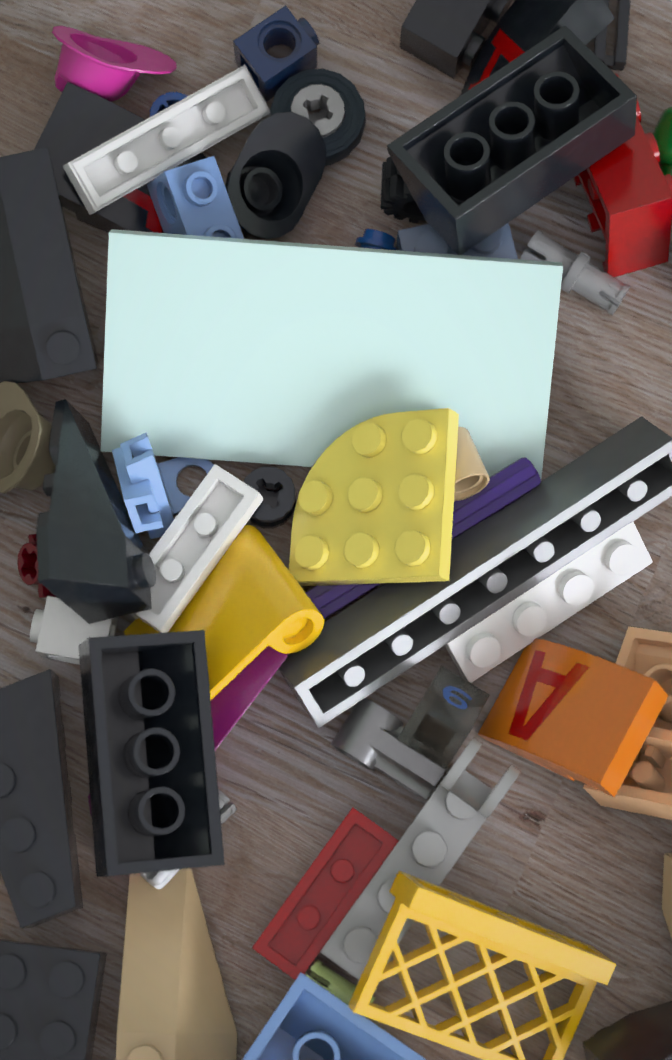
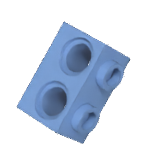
M215 156L164 171L147 184L164 233L244 239Z

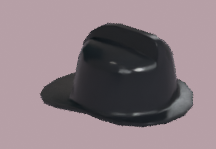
M294 112L274 113L260 121L249 135L235 164L227 174L225 187L238 223L251 235L262 239L280 238L292 231L301 219L308 202L321 180L326 164L325 143L319 129L307 117Z

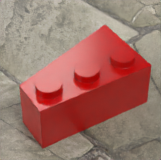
M638 100L635 136L573 178L576 186H583L594 212L587 214L586 217L591 233L602 230L606 241L605 261L602 262L604 271L613 277L666 263L669 259L672 224V175H663L659 166L660 154L656 139L651 132L645 134L640 124L641 111Z

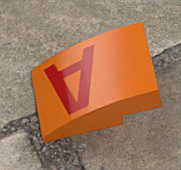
M535 638L521 653L478 735L573 782L576 779L615 798L669 695L656 680L562 644Z

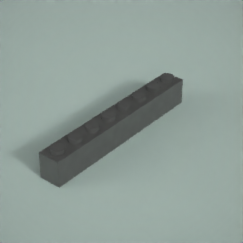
M641 416L541 481L537 488L452 539L449 581L385 583L325 622L320 635L311 645L299 652L288 654L285 661L279 667L280 673L296 699L318 728H320L672 496V437Z

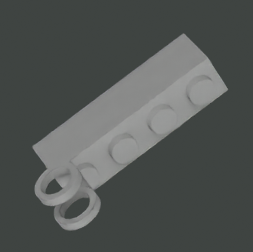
M475 737L471 739L320 951L358 980H360L396 897L389 891L398 870L439 886L521 772L511 764L493 789L465 770L483 744ZM406 919L397 943L401 941L415 920Z

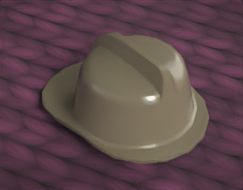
M7 381L0 383V493H7L14 488L36 490L43 486L44 475L55 472L56 466L49 452L52 422L36 410L25 390L17 383Z

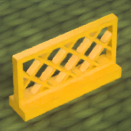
M398 870L389 891L396 898L348 1004L352 1012L483 1060H527L523 1055L519 1042L546 1029L550 1044L542 1060H563L597 982L608 985L616 963L593 946ZM410 918L423 923L430 943L402 956L397 939L406 919ZM436 929L441 930V931L446 932V933H449V934H447V935H445V936L439 938V935H438V932H437ZM466 940L474 943L480 962L452 975L444 951ZM487 949L498 953L489 957ZM390 955H392L393 960L388 962ZM435 955L443 979L415 992L407 968ZM515 959L521 961L528 981L502 993L494 969ZM535 967L545 970L546 972L538 975ZM398 973L406 997L385 1007L370 1002L378 982ZM485 975L492 998L465 1010L457 987ZM563 978L576 982L568 1003L550 1011L543 988ZM448 992L456 1015L436 1025L426 1023L420 1005ZM533 993L541 1016L514 1028L507 1005ZM412 1010L414 1018L402 1013ZM497 1011L505 1033L484 1044L476 1041L470 1023ZM461 1028L464 1036L453 1032ZM510 1046L512 1054L502 1050Z

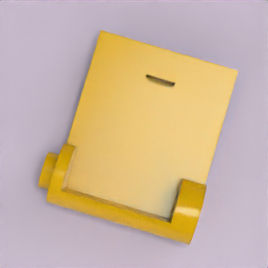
M245 525L168 632L205 631L211 701L268 645L284 654L296 653L307 648L320 635L324 626V618L259 529L252 525ZM139 618L135 619L123 631L125 635L160 633Z

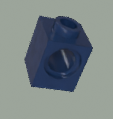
M285 5L233 41L235 63L239 68L246 65L263 99L267 102L275 96L276 91L289 77L303 70L317 68V45L320 42L310 23L303 17L297 20ZM276 45H285L293 50L289 56L284 58H275L267 53L271 47Z

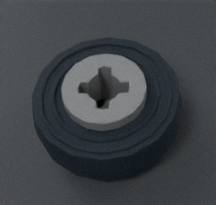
M323 68L303 70L289 77L276 91L270 108V116L274 113L294 112L307 117L319 129L326 148L325 166L332 165L348 157L360 143L366 125L364 101L355 85L342 74ZM321 108L320 112H318V113H313V114L307 113L308 110H309V111H313V110H319V109Z

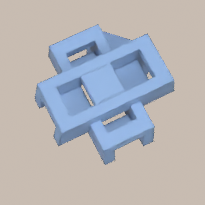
M146 432L121 443V447L112 450L123 499L135 534L148 531L150 539L163 536L173 522V516L179 514L190 496H186L179 491L177 487L178 474L188 466L200 467L208 474L214 464L208 459L181 457L158 463L156 462Z

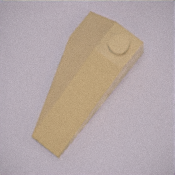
M192 868L180 869L161 889L150 885L140 873L130 874L117 1026L116 1060H237L238 1032L227 999Z

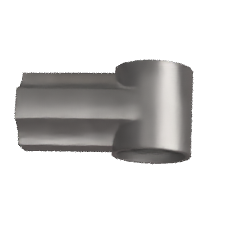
M367 698L362 699L355 705L331 745L364 768L373 772L377 769L393 779L398 785L426 801L452 758L403 728V722L383 707Z

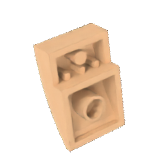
M628 626L615 664L656 680L669 696L615 798L587 784H584L583 788L601 806L672 820V633Z

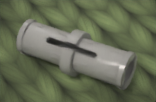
M537 230L527 245L529 248L524 250L520 260L561 262L563 265L561 290L568 294L572 290L608 311V314L612 316L631 287L629 284L621 282L590 263L591 257L586 253L581 252L577 255L545 236L540 230Z

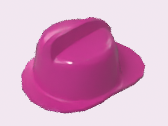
M54 26L52 29V34L62 43L54 77L55 86L61 92H63L67 82L112 102L126 95L141 73L170 74L176 70V62L171 57L143 45L96 37L71 27Z

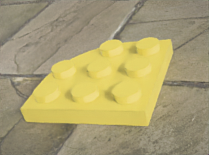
M450 408L380 415L347 430L326 448L309 471L299 491L293 515L289 571L300 586L449 581L458 413Z

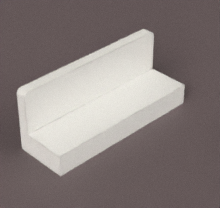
M214 464L149 553L156 571V584L150 587L152 609L129 615L134 619H141L160 633H167L264 499L261 494Z

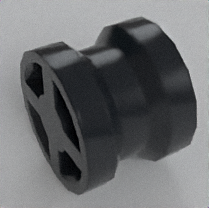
M261 467L253 470L245 477L243 482L258 491L264 499L249 521L258 527L274 529L284 525L292 517L296 506L295 487L292 479L284 471L275 467ZM266 488H271L273 490L279 488V490L274 492L272 490H266Z

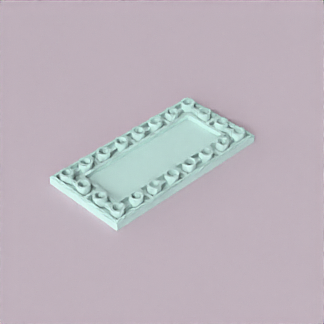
M111 229L108 243L101 452H112V450L121 447V443L147 432L154 456L313 467L321 454L338 437L370 418L396 412L450 408L459 414L458 427L468 429L489 477L518 459L526 457L534 465L541 479L563 265L561 262Z

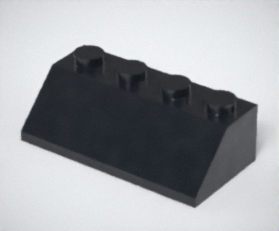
M565 25L388 144L387 150L425 220L458 255H462L635 136L637 95Z
M205 631L167 632L86 639L78 645L96 877L225 865Z

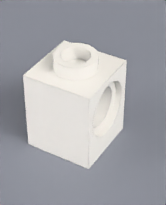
M47 596L44 610H35L30 629V642L37 643L36 652L44 659L80 665L78 645L88 638L115 636L119 617L89 624L59 598Z

